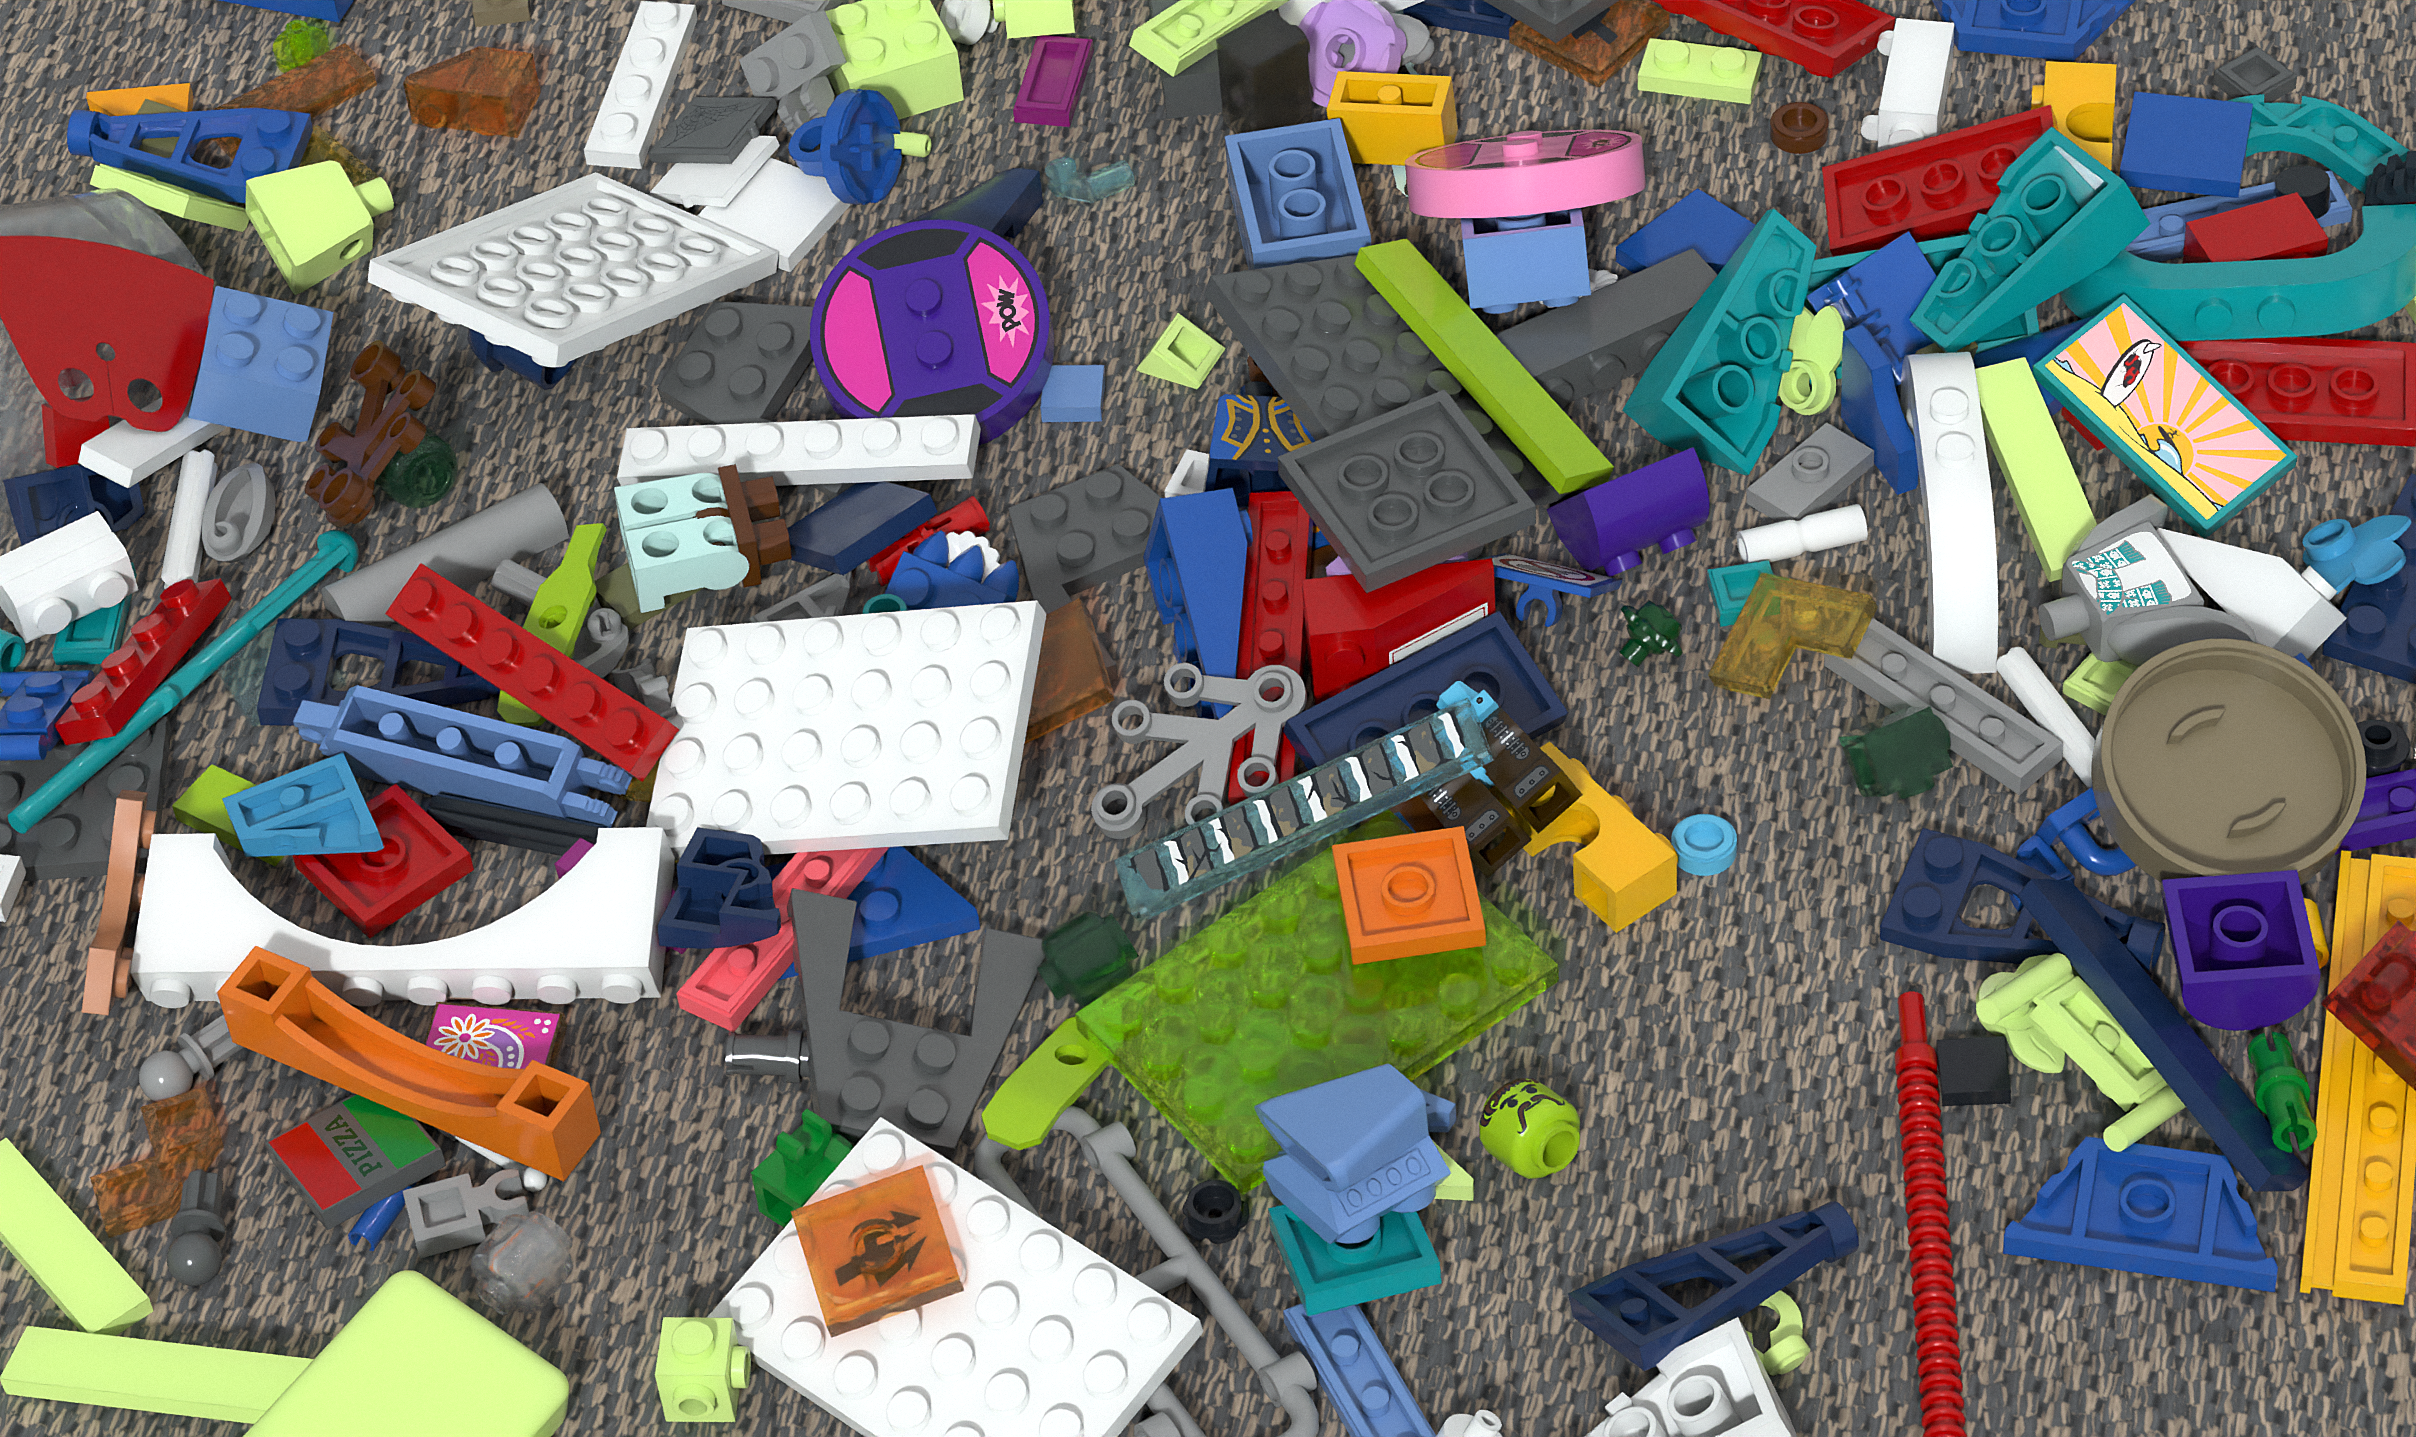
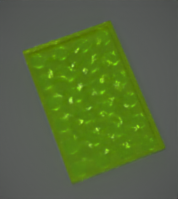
M1387 809L1333 845L1412 834L1414 832L1393 812ZM1330 846L1075 1013L1077 1030L1242 1195H1245L1266 1181L1263 1174L1264 1161L1278 1155V1152L1283 1150L1261 1123L1254 1106L1269 1098L1388 1063L1407 1079L1413 1081L1559 982V967L1550 956L1479 891L1478 896L1486 930V946L1353 965L1333 865L1332 846Z

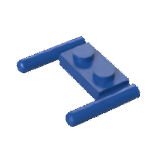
M92 670L0 672V697H10L0 710V761L44 760L47 751H51L61 738L54 724L72 705L71 697L79 689L92 682L95 678L94 672Z

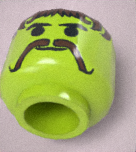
M1517 1078L1494 1091L1486 1100L1479 1121V1138L1489 1154L1515 1173L1527 1179L1543 1178L1564 1169L1577 1154L1580 1145V1117L1570 1102L1534 1078Z

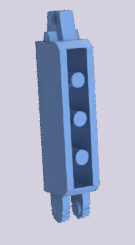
M359 685L349 688L345 699L340 701L339 706L302 700L293 720L294 726L298 727L299 735L302 739L319 744V750L322 751L321 754L332 757L343 752L354 776L389 785L397 784L401 788L432 796L437 794L450 795L604 825L607 828H611L618 811H615L610 804L586 796L589 788L625 795L632 780V777L618 766L586 758L581 747L566 737Z

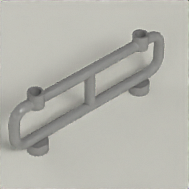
M1072 1105L1069 1106L1057 1119L1050 1131L1064 1130L1071 1133L1081 1144L1086 1161L1097 1175L1104 1174L1169 1259L1134 1278L1159 1294H1163L1187 1282L1259 1375L1261 1386L1274 1406L1277 1408L1282 1406L1291 1418L1289 1429L1277 1437H1316L1319 1431V1413L1308 1393L1317 1388V1381L1308 1360L1299 1351L1282 1359L1128 1162L1136 1157V1148L1124 1124L1116 1121L1102 1128L1085 1110ZM985 1134L975 1148L973 1166L979 1180L1041 1218L1001 1165V1157L1012 1148L988 1139L987 1134ZM1165 1381L1160 1384L1146 1401L1154 1416L1134 1426L1135 1437H1206Z

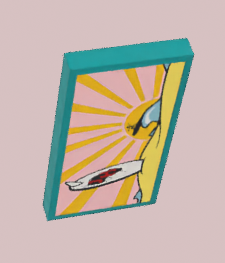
M2125 294L2033 365L2032 374L2034 378L2204 539L2217 531L2296 467L2298 456Z

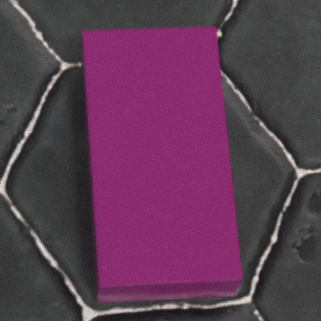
M1048 35L1037 36L1013 108L1014 122L1071 126L1094 53L1093 39Z

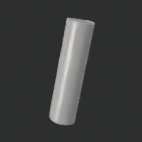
M537 483L323 587L321 592L325 608L334 619L386 628L396 623L385 614L420 563L464 590L494 575L503 559L519 563L568 539L569 534L564 516L549 489L543 483Z

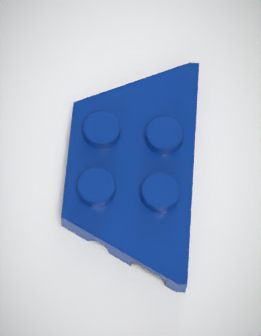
M2136 0L1932 1L1943 22L1954 23V44L1960 51L2074 61Z
M902 846L889 847L846 898L857 901L847 963L980 929L976 908ZM789 861L765 867L769 870L771 881L775 879ZM794 961L778 980L799 975V973H795Z
M2086 1136L2068 1157L2066 1168L2060 1173L2052 1175L2037 1192L2036 1204L2019 1223L2013 1220L2005 1228L2003 1254L2275 1292L2278 1266L2274 1257L2267 1258L2258 1239V1223L2248 1202L2243 1200L2237 1192L2238 1180L2225 1155L2133 1143L2125 1150L2116 1152L2105 1144L2104 1139Z

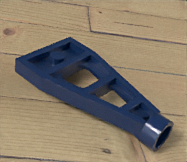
M278 618L259 695L257 712L260 725L294 726L293 720L302 700L339 706L340 701L345 699L348 691H337L332 689L331 686L337 660L346 654L373 657L385 663L381 681L367 688L438 706L490 699V695H500V690L412 633L342 619ZM417 660L446 666L443 680L407 686L400 685L406 661Z
M1922 828L1880 924V940L1943 958L2022 964L2027 958L2038 955L2062 954L2052 940L2040 939L2033 935L2037 921L2024 905L2017 923L2007 929L1973 928L1961 921L1972 891L1978 885H1992L2018 897V894L2031 879H2057L1986 844ZM2081 892L2118 939L2127 942L2123 945L2148 975H2152L2162 951L2166 930L2165 923L2139 916H2129Z
M1830 1201L1807 1213L1804 1211L1794 1213L1621 1268L1568 1293L1573 1318L1643 1371H1646L1652 1367H1657L1656 1365L1676 1347L1737 1317L1741 1318L1822 1260L1832 1263L1856 1252L1859 1247L1858 1233L1846 1209L1840 1203ZM1767 1254L1773 1257L1748 1275L1734 1266L1735 1264ZM1696 1277H1703L1720 1289L1719 1292L1700 1305L1689 1309L1684 1308L1661 1291L1664 1287Z

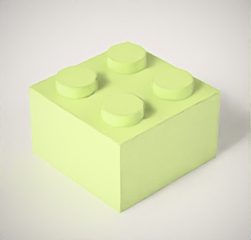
M862 0L825 11L847 62L827 75L837 95L849 89L879 91L892 104L898 120L964 100L958 51L930 0Z

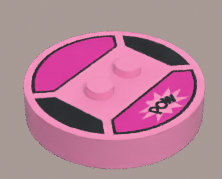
M1522 131L1505 136L1470 140L1436 147L1414 154L1405 160L1409 210L1414 214L1427 217L1492 218L1556 212L1615 201L1634 195L1646 187L1642 137L1636 133L1626 131Z

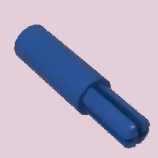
M414 1183V1184L408 1186L407 1188H405V1189H403V1190H407V1189H410V1188H414V1186L416 1185V1183ZM403 1190L375 1203L363 1212L348 1234L351 1244L356 1246L363 1236L371 1244L369 1250H375L406 1205Z

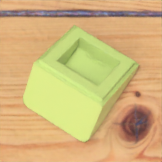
M1177 313L1160 334L1136 370L1198 389L1226 348L1181 314Z

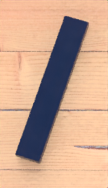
M2031 879L2018 894L2021 903L2062 954L2069 959L2071 965L2253 1191H2293L2299 1188L2310 1176L2308 1170L2293 1152H2285L2274 1145L2271 1135L2272 1129L2268 1121L2071 880Z

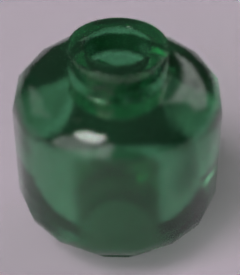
M426 426V433L421 443L408 454H402L397 450L375 480V483L382 491L405 507L426 508L447 496L455 484L458 472L457 456L446 440Z
M1087 909L1043 937L1041 950L1047 961L1038 966L1037 970L1057 1001L1069 994L1077 1005L1088 1008L1132 980L1134 970L1131 961L1138 958L1139 955L1112 913L1102 918L1098 912Z

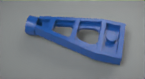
M264 108L108 116L97 111L76 109L72 112L69 119L67 145L71 155L93 157L94 161L109 166L149 175L158 181L223 201L246 204L247 180L299 167L313 132L310 113ZM179 137L173 154L169 158L139 150L143 139ZM222 137L242 139L231 167L218 169L198 163L192 159L199 142L202 140Z

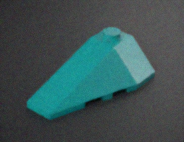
M2053 127L2049 128L2006 169L1997 183L2001 190L1999 196L1986 215L1980 213L1976 215L1968 228L1972 237L1959 258L1945 263L1909 319L1918 331L1945 353H1954L2105 267L2151 224L2123 179Z
M1774 208L1767 210L1650 362L1622 411L1661 444L1679 451H1685L1694 447L1698 458L1745 476L1749 475L1778 424L1781 406L1776 405L1782 374L1790 370L1793 353L1788 351L1794 319L1803 312L1817 245Z

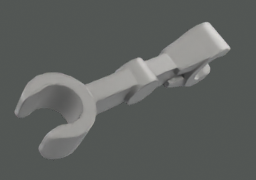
M651 659L640 660V665L631 669L620 670V668H616L611 671L616 688L629 696L637 694L640 702L644 703V706L665 719L677 714L676 708H671L672 702L667 691L669 687L667 679L664 675L656 677Z

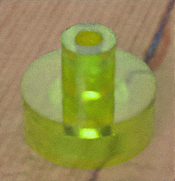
M293 20L287 23L285 31L278 35L273 43V53L278 69L290 76L302 77L315 74L324 69L331 60L332 54L326 33L320 28L308 26L303 20Z

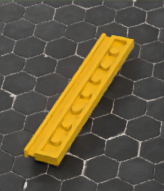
M2341 850L2315 1119L2317 1137L2313 1142L2299 1291L2301 1293L2310 1294L2312 1287L2332 1290L2333 1297L2404 1305L2416 1167V858L2371 854V860L2351 858V851Z

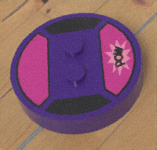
M938 219L908 222L891 227L864 240L845 255L830 272L817 295L810 322V344L815 367L824 393L832 408L842 420L975 414L981 428L979 446L999 437L1025 416L1038 399L1048 380L1053 363L1054 330L1044 287L1030 262L1019 250L1002 237L984 228L959 221Z

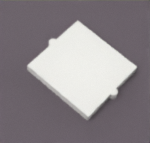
M759 135L751 139L732 164L675 163L649 194L666 203L683 204L685 208H690L693 205L726 207L780 146L776 136Z

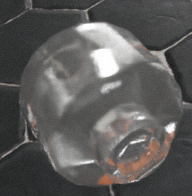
M530 1211L527 1216L519 1213L504 1216L472 1255L471 1268L480 1282L475 1287L477 1296L487 1306L502 1315H507L511 1309L524 1314L540 1312L573 1271L574 1261L569 1252L573 1243L570 1237L558 1224L536 1211Z

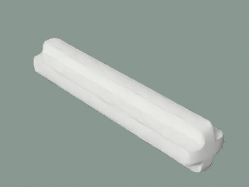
M206 449L201 452L190 450L185 453L182 459L161 578L165 582L164 589L185 579H192L194 583L198 581L204 547L201 530L203 512L210 493L214 489L218 468L214 462V454Z
M2022 647L2011 648L2006 655L1998 658L1996 662L1997 671L2039 726L2063 742L2062 756L2086 787L2090 789L2092 787L2091 765L2095 739L2026 650Z

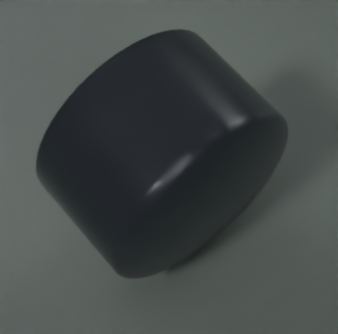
M2296 166L2282 171L2276 177V198L2298 192L2315 219L2324 216L2331 207L2330 178L2324 170L2313 166Z

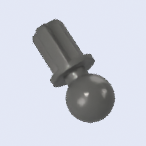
M202 1169L191 1171L188 1179L183 1183L180 1212L172 1218L170 1225L171 1234L176 1239L168 1249L167 1266L171 1275L178 1282L188 1286L206 1284L217 1275L222 1263V1253L217 1242L223 1239L226 1230V1224L220 1217L224 1183L217 1173H206Z

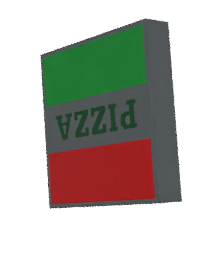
M357 1094L339 1101L264 1142L272 1162L327 1230L446 1166L441 1148L416 1119Z

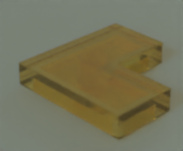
M1761 572L1708 676L1714 686L1770 699L1796 648L1852 659L1878 607L1869 594Z

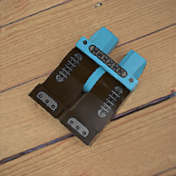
M1456 681L1439 696L1436 705L1443 714L1456 709L1454 713L1464 734L1463 741L1466 748L1456 758L1453 743L1447 736L1445 726H1441L1434 734L1440 743L1444 758L1453 760L1407 781L1445 828L1464 826L1470 859L1489 878L1532 840L1489 791L1494 785L1538 834L1583 794L1564 771L1536 745L1484 689L1478 694L1463 682ZM1417 722L1407 724L1395 736L1415 728L1419 724ZM1390 739V745L1400 762L1395 768L1406 779L1405 766L1397 754L1395 742ZM1555 785L1554 794L1547 803L1537 807L1531 806ZM1506 828L1504 839L1498 846L1490 850H1481Z

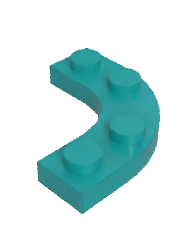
M2264 94L2227 100L2253 104L2246 157L2259 152L2271 151L2302 154L2323 164L2364 194L2369 175L2373 176V170L2379 163L2387 167L2388 157L2398 154L2402 162H2404L2407 158V151H2410L2363 117L2328 101L2302 96L2301 104L2264 103Z

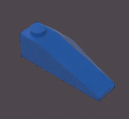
M1233 488L1160 498L1143 559L1162 624L1174 622L1175 643H1173V653L1177 663L1191 662L1192 665L1199 669L1201 675L1235 679L1247 547L1252 546L1253 532L1248 512L1246 510H1238ZM1188 677L1189 690L1194 687L1196 680ZM1201 700L1193 705L1198 718L1219 720L1233 709V705Z

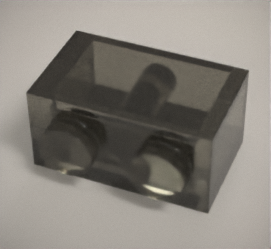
M1270 9L1216 40L1223 124L1235 134L1313 122L1311 99L1314 93L1310 82L1308 60L1310 44L1305 33L1297 25L1289 24Z

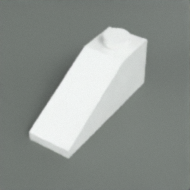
M2162 528L2156 530L2181 568L2228 614L2249 625L2254 630L2256 642L2280 650L2292 657L2302 653L2308 659L2347 619L2330 602L2338 591L2310 565L2300 574L2281 557Z

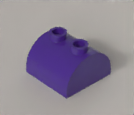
M1692 447L1586 490L1546 510L1559 539L1578 564L1590 571L1603 566L1607 576L1611 577L1642 564L1638 551L1658 544L1662 555L1697 541L1693 529L1706 523L1710 506L1705 476L1695 449Z
M2297 870L2162 880L2161 896L2185 1008L2196 1020L2205 1025L2223 1030H2254L2287 1020L2309 1004L2318 990L2321 973Z

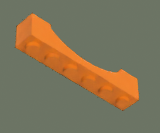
M255 946L217 991L233 1043L564 1182L601 1134L588 1082L535 1060H531L525 1069L503 1068L465 1060L426 1046L383 1025L344 1001L312 976L309 967L258 946Z

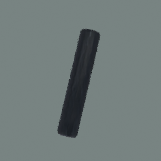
M444 794L434 795L427 808V813L449 834L563 856L580 838L595 845L597 843L598 828H607L604 825Z

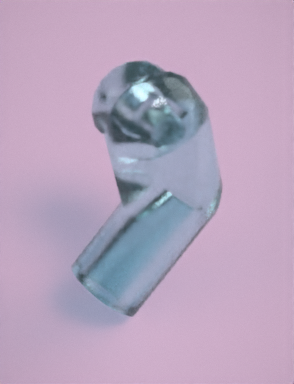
M1066 156L1050 161L1045 168V173L1050 180L1047 186L1055 196L1082 202H1097L1135 184L1132 170L1123 159L1091 173L1077 172L1075 160Z

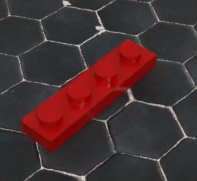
M221 578L194 583L192 579H185L174 583L161 593L160 599L162 601L150 615L139 620L131 628V637L119 650L111 653L102 661V670L92 682L79 689L71 697L72 705L54 724L65 745L116 736L232 599Z

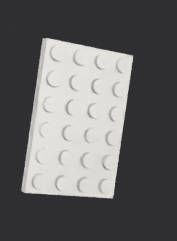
M595 172L373 258L369 264L368 282L391 292L392 297L398 301L415 303L437 313L438 317L447 323L462 324L484 334L485 339L493 344L510 346L528 354L539 365L562 367L569 361L590 352L602 350L611 343L630 335L639 334L646 328L667 319L677 318L681 313L702 304L711 303L716 298L737 289L749 287L751 283L775 274L779 252Z
M1035 600L687 628L671 708L675 707L677 714L668 718V721L677 727L679 731L660 757L646 827H663L675 860H680L697 827L754 835L761 840L764 855L1008 840L1046 612L1039 602Z
M881 1117L707 1317L733 1318L739 1346L749 1347L752 1362L864 1437H1118L1203 1333L1199 1318ZM891 1213L923 1220L878 1241V1247L881 1248L916 1235L883 1264L887 1270L928 1238L911 1275L909 1274L908 1265L881 1290L872 1271L840 1289L836 1273L866 1256L863 1232L896 1222Z

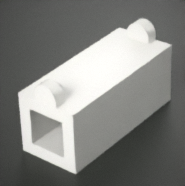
M1897 18L1894 31H1884L1879 35L1877 48L1880 53L1889 56L1879 106V115L1866 116L1861 125L1863 137L1878 141V151L1940 135L1953 65L1954 23Z

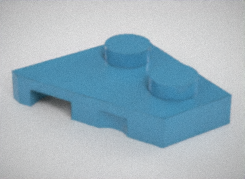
M343 752L222 798L246 857L376 852L384 849L378 829Z

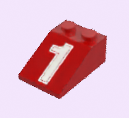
M1492 558L1437 564L1368 593L1365 592L1353 574L1302 580L1307 657L1314 706L1496 613Z

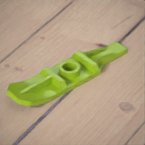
M603 523L576 525L561 565L539 586L523 625L525 630L573 659L575 642L588 609L593 607L596 600L597 587L593 575L599 548L607 530ZM500 690L497 711L507 723L530 727L541 726L546 721V719Z
M1123 981L1096 1010L1066 1019L1006 1079L982 1112L981 1117L988 1139L1018 1151L1041 1144L1061 1114L1123 1052L1124 1032L1152 997V992Z

